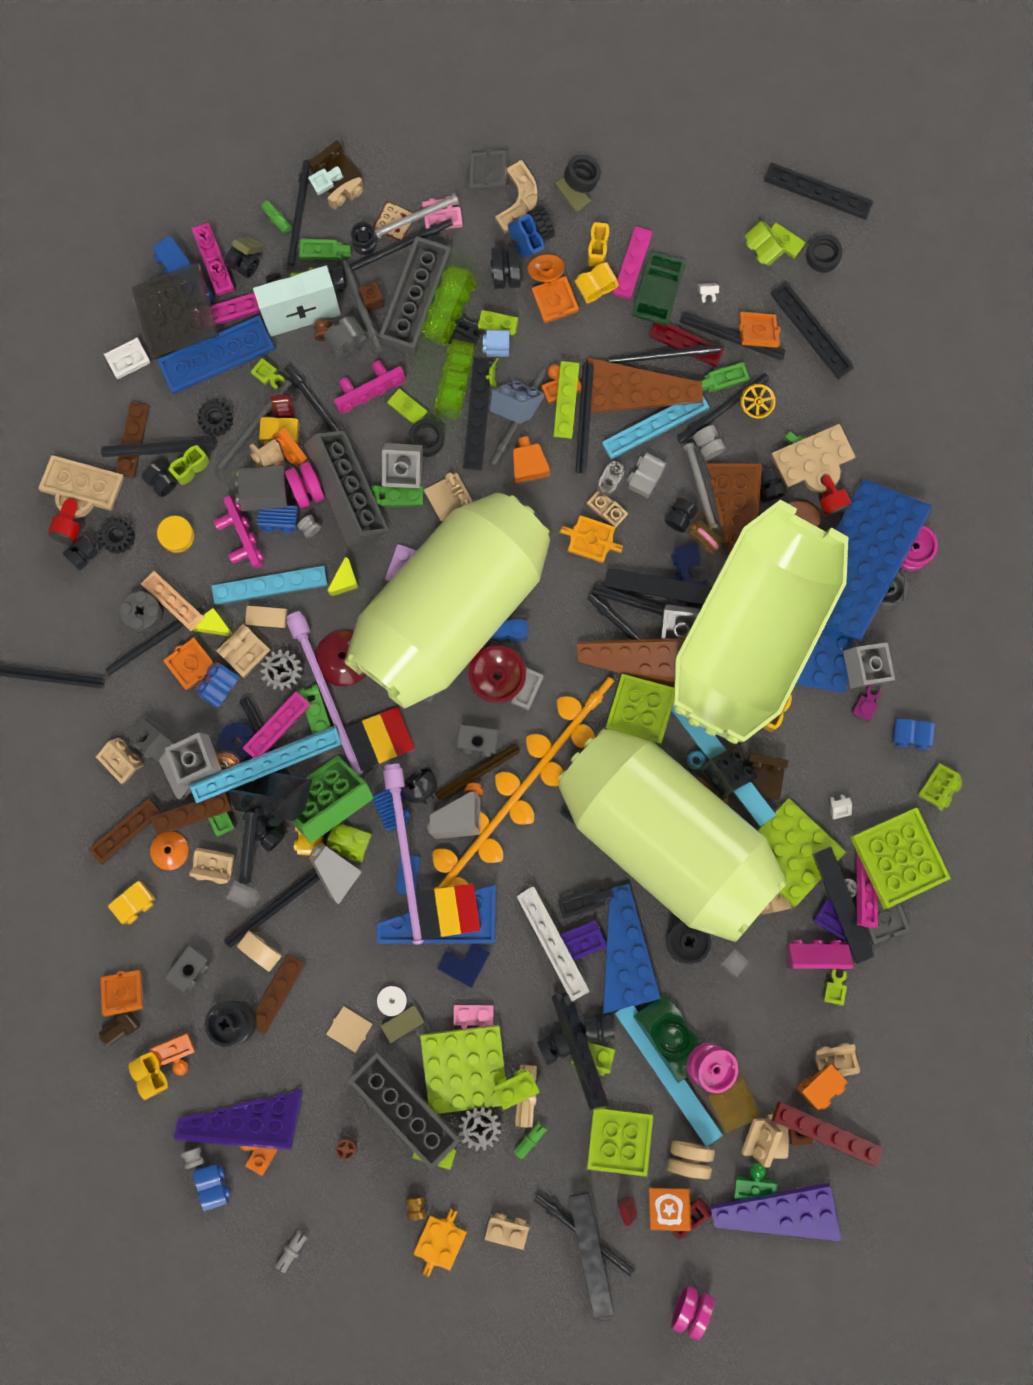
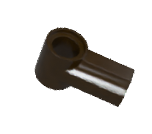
M132 1011L122 1013L115 1019L116 1021L98 1033L99 1038L107 1047L117 1042L123 1036L131 1034L141 1026Z

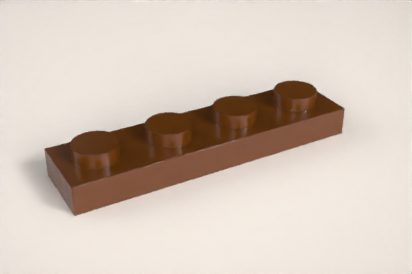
M130 402L121 445L143 443L150 411L149 405ZM140 455L118 457L115 473L135 478Z
M224 792L198 803L193 802L151 816L156 835H161L230 812L232 808L227 792Z
M148 798L88 850L103 865L152 823L151 816L162 812Z
M287 955L255 1011L256 1029L264 1034L267 1033L306 965L291 955Z

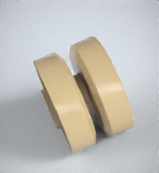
M671 1141L670 1152L682 1158L673 1157L668 1159V1171L690 1178H711L712 1168L700 1161H713L715 1149L688 1142Z

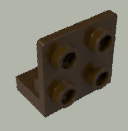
M338 140L309 161L312 174L322 169H325L328 173L333 168L339 167L343 178L338 181H332L334 187L327 190L330 194L346 182L358 177L361 178V173L344 155L342 145Z
M750 753L747 756V762L758 776L751 783L763 798L779 800L784 770L788 768L789 760Z

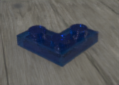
M472 944L463 961L446 951L437 969L472 988L490 952Z

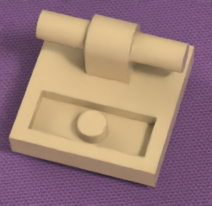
M243 624L217 652L245 678L271 650Z

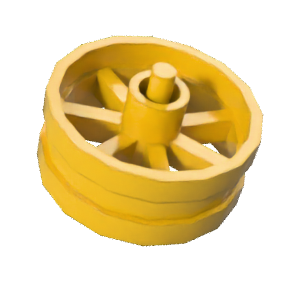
M753 384L743 391L740 397V405L748 416L764 418L773 411L775 396L769 387L762 384ZM755 387H762L759 396L756 394ZM751 390L754 397H745L747 392ZM765 390L769 392L771 397L762 398ZM744 399L752 401V404L745 408ZM771 400L769 408L763 404L764 401ZM756 405L755 415L749 413L748 410ZM759 406H762L766 412L759 415Z

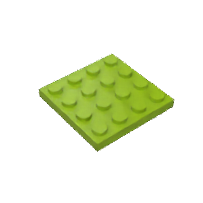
M788 798L775 812L776 815L767 821L758 832L767 839L787 881V884L779 894L793 907H796L821 880L812 854L824 848L832 847L838 862L846 851Z
M914 808L850 837L883 909H888L951 879L918 808Z
M499 1025L420 1035L428 1104L437 1114L472 1110L474 1107L480 1109L482 1106L484 1108L501 1106L496 1092L493 1091V1087L497 1086L495 1082L506 1077Z

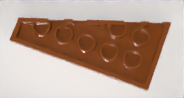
M588 358V363L594 366L591 413L703 403L702 382Z
M707 464L711 474V484L715 491V501L720 523L725 534L724 540L727 543L729 554L742 529L759 515L762 464Z
M686 638L578 641V662L674 688L675 658Z

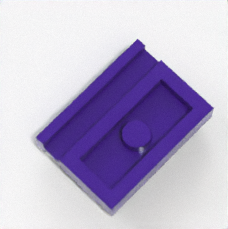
M827 897L813 922L846 942L830 899Z
M596 920L560 935L573 961L607 947Z

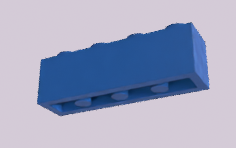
M171 235L152 247L155 252L153 255L154 259L159 265L163 264L165 275L168 279L172 278L174 280L173 286L178 293H183L185 296L183 300L188 308L192 307L194 310H198L214 301L211 292Z

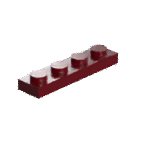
M655 323L649 334L650 338L674 349L695 348L698 345H714L669 323L668 326ZM721 348L719 353H710L700 357L698 355H691V357L716 368L724 349Z

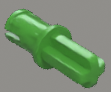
M268 200L261 205V208L271 218L270 222L274 223L283 234H287L292 229V226L282 216V212H278Z
M538 1121L530 1133L524 1135L525 1139L514 1150L515 1155L520 1159H523L534 1146L536 1147L539 1139L548 1131L545 1126L542 1127L543 1124Z

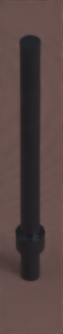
M303 160L302 172L299 174L298 182L300 185L288 255V266L295 265L306 188L310 181L308 178L310 177L309 160Z
M451 218L439 224L434 223L430 225V228L354 262L350 266L355 271L413 244L416 236L426 238L431 235L440 234V231L453 225Z
M698 345L695 348L609 357V362L617 364L698 355L700 357L710 353H719L721 348L720 345Z
M287 365L284 369L291 377V382L294 386L300 389L332 432L340 431L304 384L305 380L302 376L298 375L291 365Z
M763 374L748 386L763 384L769 378L766 374ZM747 387L698 423L690 425L687 431L677 437L678 442L682 444L738 403L743 391Z
M593 594L587 598L602 616L605 615L631 640L641 639L609 609L610 607L605 602L602 603Z
M202 606L196 608L200 614L205 612ZM178 620L107 667L105 671L108 675H111L185 625Z
M540 1194L535 1197L534 1201L545 1208L547 1214L551 1217L555 1216L576 1233L574 1221L561 1212L555 1203H550ZM600 1243L602 1255L627 1275L631 1276L634 1269Z

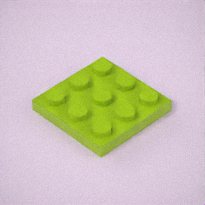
M622 674L606 729L636 736L662 745L674 705V688Z
M612 1109L593 1110L587 1169L647 1176L653 1114Z

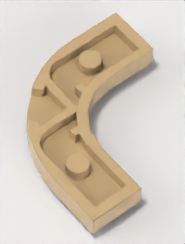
M522 160L507 168V174L515 184L519 197L514 205L495 216L496 222L505 234L509 232L508 223L527 215V212L534 209L537 203L536 182Z

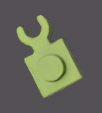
M263 358L250 372L251 375L264 385L270 382L274 390L279 389L275 384L276 381L285 382L283 376L275 375L277 369Z
M832 969L830 976L833 980L832 983L826 982L823 1001L844 1006L847 986L842 985V981L846 979L847 973L842 971V976L837 978L835 975L836 969Z

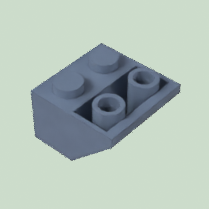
M512 381L492 391L490 411L520 424L532 418L545 393L538 391L537 388L527 387L520 381Z

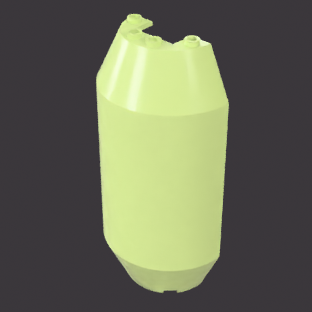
M494 493L454 509L358 616L345 658V664L359 675L362 672L368 675L388 691L389 698L404 709L448 688L540 581L550 543L549 530L535 517L534 511L529 506H523L513 495L509 497L502 493Z
M779 500L742 529L675 658L674 711L689 719L688 723L695 727L701 726L707 734L714 737L717 734L734 744L746 741L781 714L846 586L848 537L833 528L825 532L795 515L797 508L782 500Z
M602 729L594 740L590 738L585 743V749L581 753L577 752L572 757L571 761L573 763L558 778L560 780L559 789L576 828L688 927L736 942L787 884L767 839L653 741L611 729Z

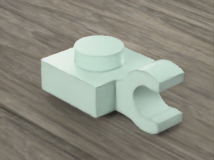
M335 167L328 173L325 169H322L308 178L317 194L320 195L334 187L332 181L342 179L343 175L339 167Z

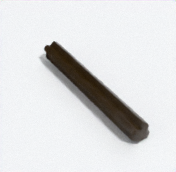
M512 744L435 792L439 801L444 800L465 787L466 784L475 781L520 752L518 746Z

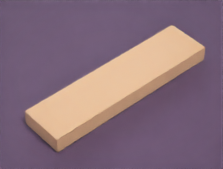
M155 571L141 583L148 592L190 631L204 619L190 603Z

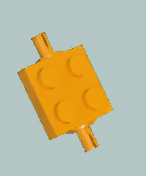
M581 515L573 529L562 525L560 533L570 536L571 542L568 552L600 563H604L606 554L610 549L621 553L623 545L613 543V534L616 527Z
M450 1208L446 1219H439L429 1215L413 1254L427 1262L422 1274L430 1277L434 1266H441L451 1270L467 1233L466 1230L457 1227L453 1223L458 1211Z

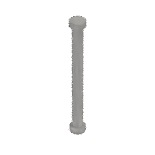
M453 193L451 197L382 228H375L378 239L382 238V235L451 204H458L459 201L456 194Z
M689 443L684 445V449L688 453L707 519V530L713 531L719 527L715 523L694 450L695 443Z

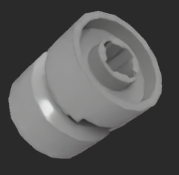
M714 425L705 427L693 435L696 445L701 446L700 452L704 460H710L726 450L722 439H718L719 433Z

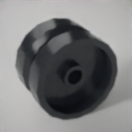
M501 247L491 248L492 260H490L494 289H504L505 277H508L510 288H519L518 247H508L506 249V259L503 257Z
M682 921L670 928L666 935L665 944L668 953L674 960L680 963L694 964L703 960L709 953L711 938L709 933L690 928ZM688 938L691 940V944L686 946L684 943Z
M241 1000L216 1004L209 1010L205 1019V1031L209 1039L222 1047L233 1046L247 1041L254 1034L257 1025L256 1014L253 1008Z

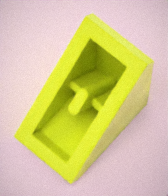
M346 557L328 589L329 594L332 596L358 588L350 561Z
M214 608L203 615L204 619L193 629L196 632L232 636V632Z

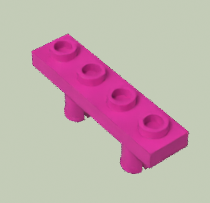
M209 222L192 228L217 296L234 291L235 289Z
M376 361L372 364V368L378 378L354 389L348 378L341 379L339 385L345 395L334 400L339 413L349 412L354 407L367 403L371 398L382 395L393 387L400 386L406 381L402 368L399 366L387 372L382 362Z
M230 495L223 498L228 514L215 519L214 524L218 530L234 524L243 543L242 548L228 554L231 562L235 564L248 557L253 567L259 569L265 566L263 563L264 555L256 547L257 539L249 531L248 526L250 524L246 516L242 515L240 504H237L236 499Z

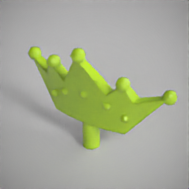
M498 358L490 367L489 375L486 376L489 379L490 385L497 389L495 368L499 360Z

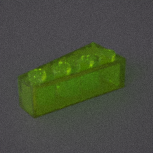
M449 265L447 271H444L441 286L436 290L434 303L430 305L427 320L423 322L421 327V333L426 340L447 345L456 328V319H461L464 304H468L471 300V296H469L471 290L475 291L477 288V284L469 270Z
M453 339L452 344H448L446 352L448 359L443 365L442 373L444 374L439 382V393L434 404V409L438 416L456 420L460 419L475 353L474 343Z

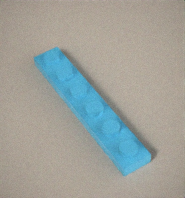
M704 397L703 403L671 406L603 441L602 446L610 460L703 413L709 409V406Z
M320 566L212 585L214 604L221 605L328 586L325 567Z

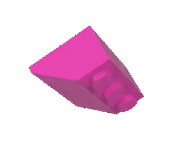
M792 940V944H786L787 968L853 969L849 945H843V941H831V944H823V940H811V944H803V940Z

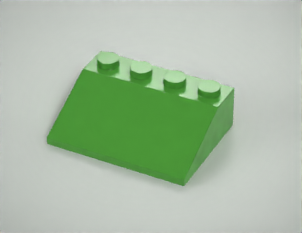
M337 755L306 777L313 779L304 812L291 822L311 844L374 798L366 782Z

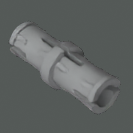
M299 1230L296 1231L290 1244L285 1246L284 1253L277 1264H275L278 1270L282 1266L281 1272L286 1273L293 1259L298 1257V1251L308 1238L305 1234L300 1238L302 1232Z

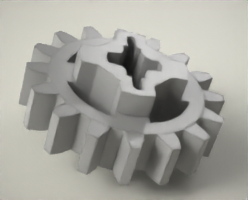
M280 649L277 655L272 651L271 658L265 657L267 663H261L265 669L260 670V673L265 675L262 680L268 681L266 684L268 687L273 685L274 691H277L278 687H280L281 691L284 692L285 687L291 690V684L298 685L296 679L302 678L298 672L303 671V669L298 667L301 664L300 660L294 661L297 657L295 654L290 656L288 650L283 654ZM289 661L292 662L294 670L289 668ZM284 668L287 672H281L280 674L277 670ZM269 671L274 673V681L271 679ZM291 678L290 680L283 683V680Z
M483 1106L481 1111L474 1107L473 1113L469 1110L466 1111L468 1117H461L464 1123L458 1126L463 1128V1131L459 1132V1136L464 1135L462 1142L468 1141L469 1149L474 1145L476 1151L481 1146L486 1151V1145L489 1144V1146L493 1147L492 1141L499 1140L496 1134H500L502 1131L497 1129L501 1122L495 1121L498 1115L492 1116V1109L485 1112ZM481 1115L488 1117L491 1122L484 1121ZM473 1117V1125L467 1128L468 1121ZM477 1124L486 1127L483 1129V1133L480 1134L479 1131L474 1130L477 1128ZM493 1130L492 1136L486 1140L487 1132ZM474 1135L479 1139V1142L472 1140L469 1136Z

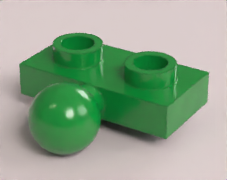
M758 1162L750 1167V1174L753 1178L736 1176L734 1198L747 1199L776 1193V1180L761 1179L766 1174V1168Z

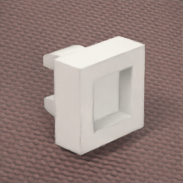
M717 283L698 284V292L702 294L701 300L703 303L706 301L705 297L707 295L712 296V302L716 301L714 293H719V285Z
M842 794L840 795V800L835 801L831 797L830 814L832 819L852 815V802L850 798H845Z

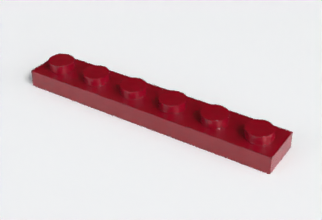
M777 1102L771 1119L772 1122L869 1165L878 1166L883 1147L782 1102Z

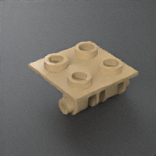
M448 473L444 480L424 489L441 522L454 509L473 502L457 473Z

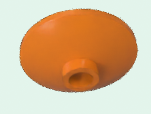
M540 255L530 261L528 273L534 280L541 282L552 281L563 274L564 262L555 255Z
M173 831L155 837L150 847L152 861L156 866L164 870H174L181 867L189 855L187 840L181 834ZM166 847L171 848V852L169 854L165 853Z

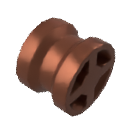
M319 320L314 322L313 327L316 330L314 334L315 340L326 341L324 335L332 326L331 321Z
M351 1138L342 1139L336 1146V1154L342 1160L351 1159L357 1151L356 1142Z

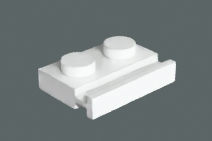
M138 338L104 354L117 380L151 363Z

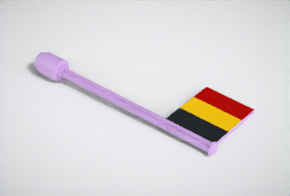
M301 611L288 615L287 625L293 639H298L302 644L352 770L360 776L363 774V770L415 750L398 707L349 727H343L308 641V634L311 633L306 618L302 615Z
M400 764L384 766L385 789L390 790L393 796L414 938L412 943L418 945L423 943L425 939L481 931L473 884L415 893L400 796L401 788L405 787L403 770L400 768Z

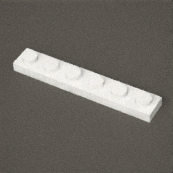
M531 887L518 895L517 898L571 1001L590 992L535 887Z

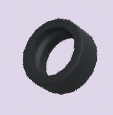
M586 156L572 158L564 172V178L568 186L580 193L592 191L601 176L598 164ZM580 168L587 171L592 180L580 179L576 176L573 169Z
M823 234L815 237L810 242L806 251L808 265L817 272L826 273L832 271L837 267L842 258L843 249L841 243L831 235ZM818 245L831 247L835 253L834 259L828 263L820 262L813 254L815 247Z
M432 419L418 420L409 430L410 445H418L416 434L420 429L431 428L437 433L438 439L433 447L423 448V456L430 457L436 455L444 445L445 438L442 427Z

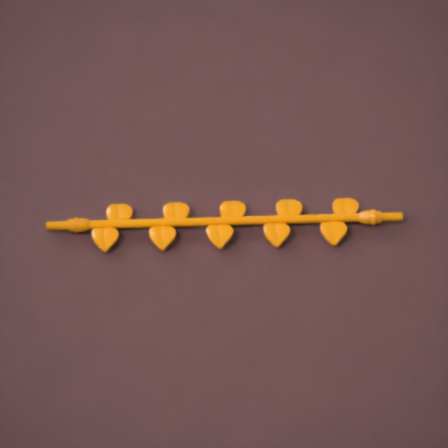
M608 677L597 691L595 690L589 695L583 709L579 701L573 697L564 696L557 699L559 715L563 719L573 721L552 747L550 741L543 735L532 734L526 737L529 754L542 759L521 785L519 779L512 773L500 772L495 775L498 792L511 797L490 823L488 817L480 812V835L459 861L450 850L436 849L433 851L435 868L440 872L448 873L439 886L433 890L468 884L466 880L456 876L477 850L484 862L496 863L502 861L503 852L501 846L497 841L487 838L508 812L512 821L517 824L533 823L534 813L532 807L527 802L519 800V798L539 774L546 785L559 786L560 780L558 778L564 771L558 764L554 762L549 763V761L570 736L574 745L579 748H585L584 745L590 738L595 739V734L589 726L579 724L591 710L602 703L603 695L614 683L612 678Z

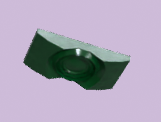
M651 251L633 309V317L668 326L685 268V260Z
M663 994L660 996L661 999L654 1000L633 1017L677 1083H680L689 1076L687 1072L689 1055L701 1042L689 1029L678 1008Z

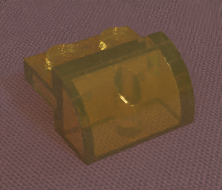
M743 1077L737 1079L728 1090L708 1095V1099L726 1133L742 1125H747L761 1115V1111Z

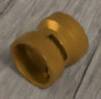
M425 1196L405 1198V1205L409 1209L406 1213L407 1220H419L427 1217L426 1210L423 1209Z

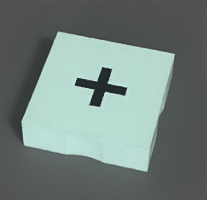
M327 265L253 288L270 337L314 324V322L319 320H327L341 315Z

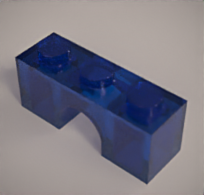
M697 543L675 548L673 555H671V561L673 566L677 567L676 580L708 585L706 580L695 581L689 575V569L699 566L701 563ZM686 602L687 607L697 605L695 603Z

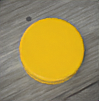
M169 516L159 524L157 538L166 550L180 553L186 551L192 545L194 530L185 518Z

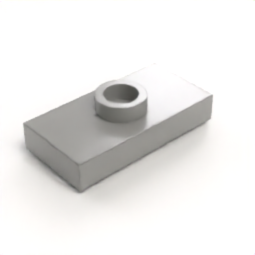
M526 668L525 684L520 693L512 699L511 703L529 711L544 675Z

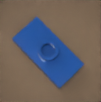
M400 855L396 894L407 895L402 857ZM409 856L414 891L416 893L420 857Z

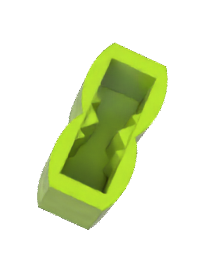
M760 221L745 235L746 245L751 250L754 249L756 251V258L762 265L764 263L765 265H771L787 251L769 225L764 221Z
M195 445L190 447L182 458L175 460L168 470L181 485H185L194 478L196 473L203 471L210 461L199 446Z

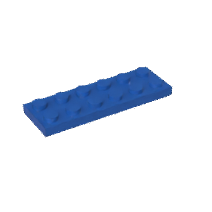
M259 315L159 358L157 361L172 394H175L270 353L275 348Z

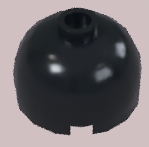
M430 767L420 769L422 773L417 775L413 773L404 780L405 787L401 788L402 791L400 793L407 801L411 803H428L434 798L433 794L437 789V778Z

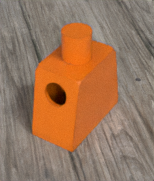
M528 436L519 438L520 448L513 449L515 484L550 476V468L540 445H531Z

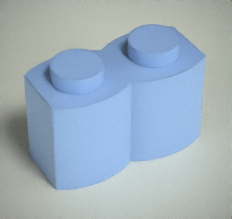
M487 330V334H483V352L487 353V357H509V331Z

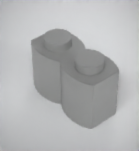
M648 453L644 457L641 456L636 464L638 467L635 473L631 472L627 480L629 483L628 489L648 499L667 463Z

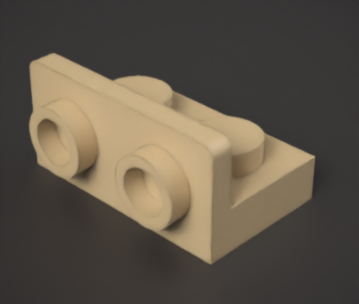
M120 738L108 741L96 756L121 784L126 783L133 773L144 765L140 757L133 753Z
M754 1119L741 1153L744 1156H753L763 1167H770L783 1132L770 1119Z
M495 1213V1215H490L485 1240L524 1250L530 1226L526 1224L524 1219L515 1218L511 1220L507 1219L505 1214Z

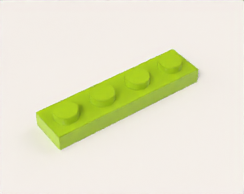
M560 361L553 437L572 439L579 363Z

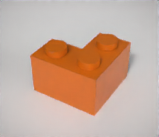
M827 1063L814 1076L809 1075L795 1089L813 1108L817 1110L822 1108L824 1110L831 1104L832 1101L830 1099L835 1094L838 1096L846 1089L845 1085L848 1082L832 1064Z

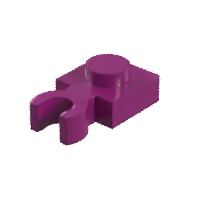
M871 685L865 691L866 698L861 695L852 711V714L868 722L871 721L878 706L874 700L881 695V690H878L876 695H872L870 692L872 689Z

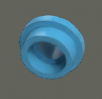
M692 751L687 756V764L691 769L699 770L706 764V756L701 751ZM694 757L699 758L700 762L698 764L693 762Z

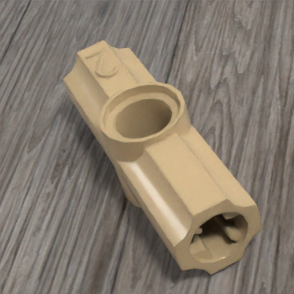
M520 1065V1070L524 1068L525 1072L531 1071L536 1082L537 1066ZM536 1095L517 1104L515 1126L532 1127Z

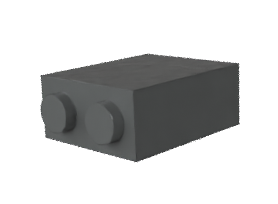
M284 465L238 469V477H235V486L239 488V492H236L235 495L236 503L240 504L241 511L287 507Z

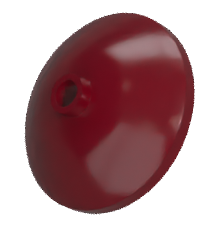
M334 631L325 636L316 649L315 658L323 678L332 685L340 687L352 686L366 677L364 672L359 675L347 666L345 658H339L341 653L347 655L353 631Z
M490 646L478 652L472 659L468 671L469 682L473 691L483 700L492 703H503L516 697L522 690L526 680V668L523 660L514 650L505 646ZM497 673L501 675V678L498 680L494 678V675Z

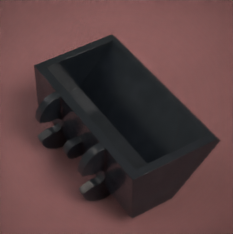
M270 773L235 787L228 792L235 810L245 812L242 816L243 820H245L246 811L254 810L255 815L271 817L268 821L270 826H279L282 820L294 821L305 811L313 779Z

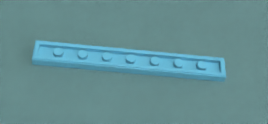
M673 705L671 712L708 760L727 751L716 736L707 734L701 726L695 727L688 723L689 719L676 713ZM751 782L733 792L759 827L776 815Z
M332 726L190 783L189 786L196 803L340 746L342 743L336 727Z
M632 1006L615 1012L705 1146H709L723 1136L686 1081L682 1080L680 1083H677L633 1016L638 1013L636 1008Z

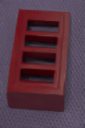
M289 394L271 397L276 418L295 419V409Z
M627 1197L617 1202L626 1227L630 1226L637 1218L634 1200L632 1197Z
M701 1197L690 1204L691 1211L697 1218L695 1221L691 1216V1231L708 1220L712 1215V1211ZM696 1207L699 1208V1210L702 1212L703 1215H701V1214L699 1213V1211L696 1209ZM691 1231L673 1232L677 1236V1238L681 1240Z

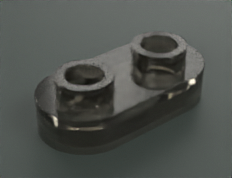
M610 462L597 482V490L602 495H611L624 476L625 468L620 462Z

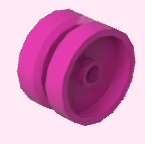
M309 461L300 464L302 477H299L294 467L285 470L300 509L310 506L307 496L309 493L316 503L325 500L321 490L322 485Z
M926 526L922 527L901 566L903 570H920L934 558L937 553L938 542L932 530Z
M710 1042L702 1043L690 1053L687 1061V1072L695 1083L702 1086L708 1092L721 1093L731 1088L736 1081L738 1063L730 1052L719 1045Z
M686 1285L675 1306L671 1320V1329L682 1333L687 1328L688 1337L697 1341L700 1340L713 1311L714 1297L707 1293H702L698 1297L697 1289Z

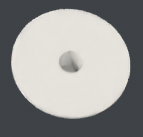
M396 986L384 988L377 998L379 1010L388 1016L400 1014L405 1009L407 1003L405 993Z

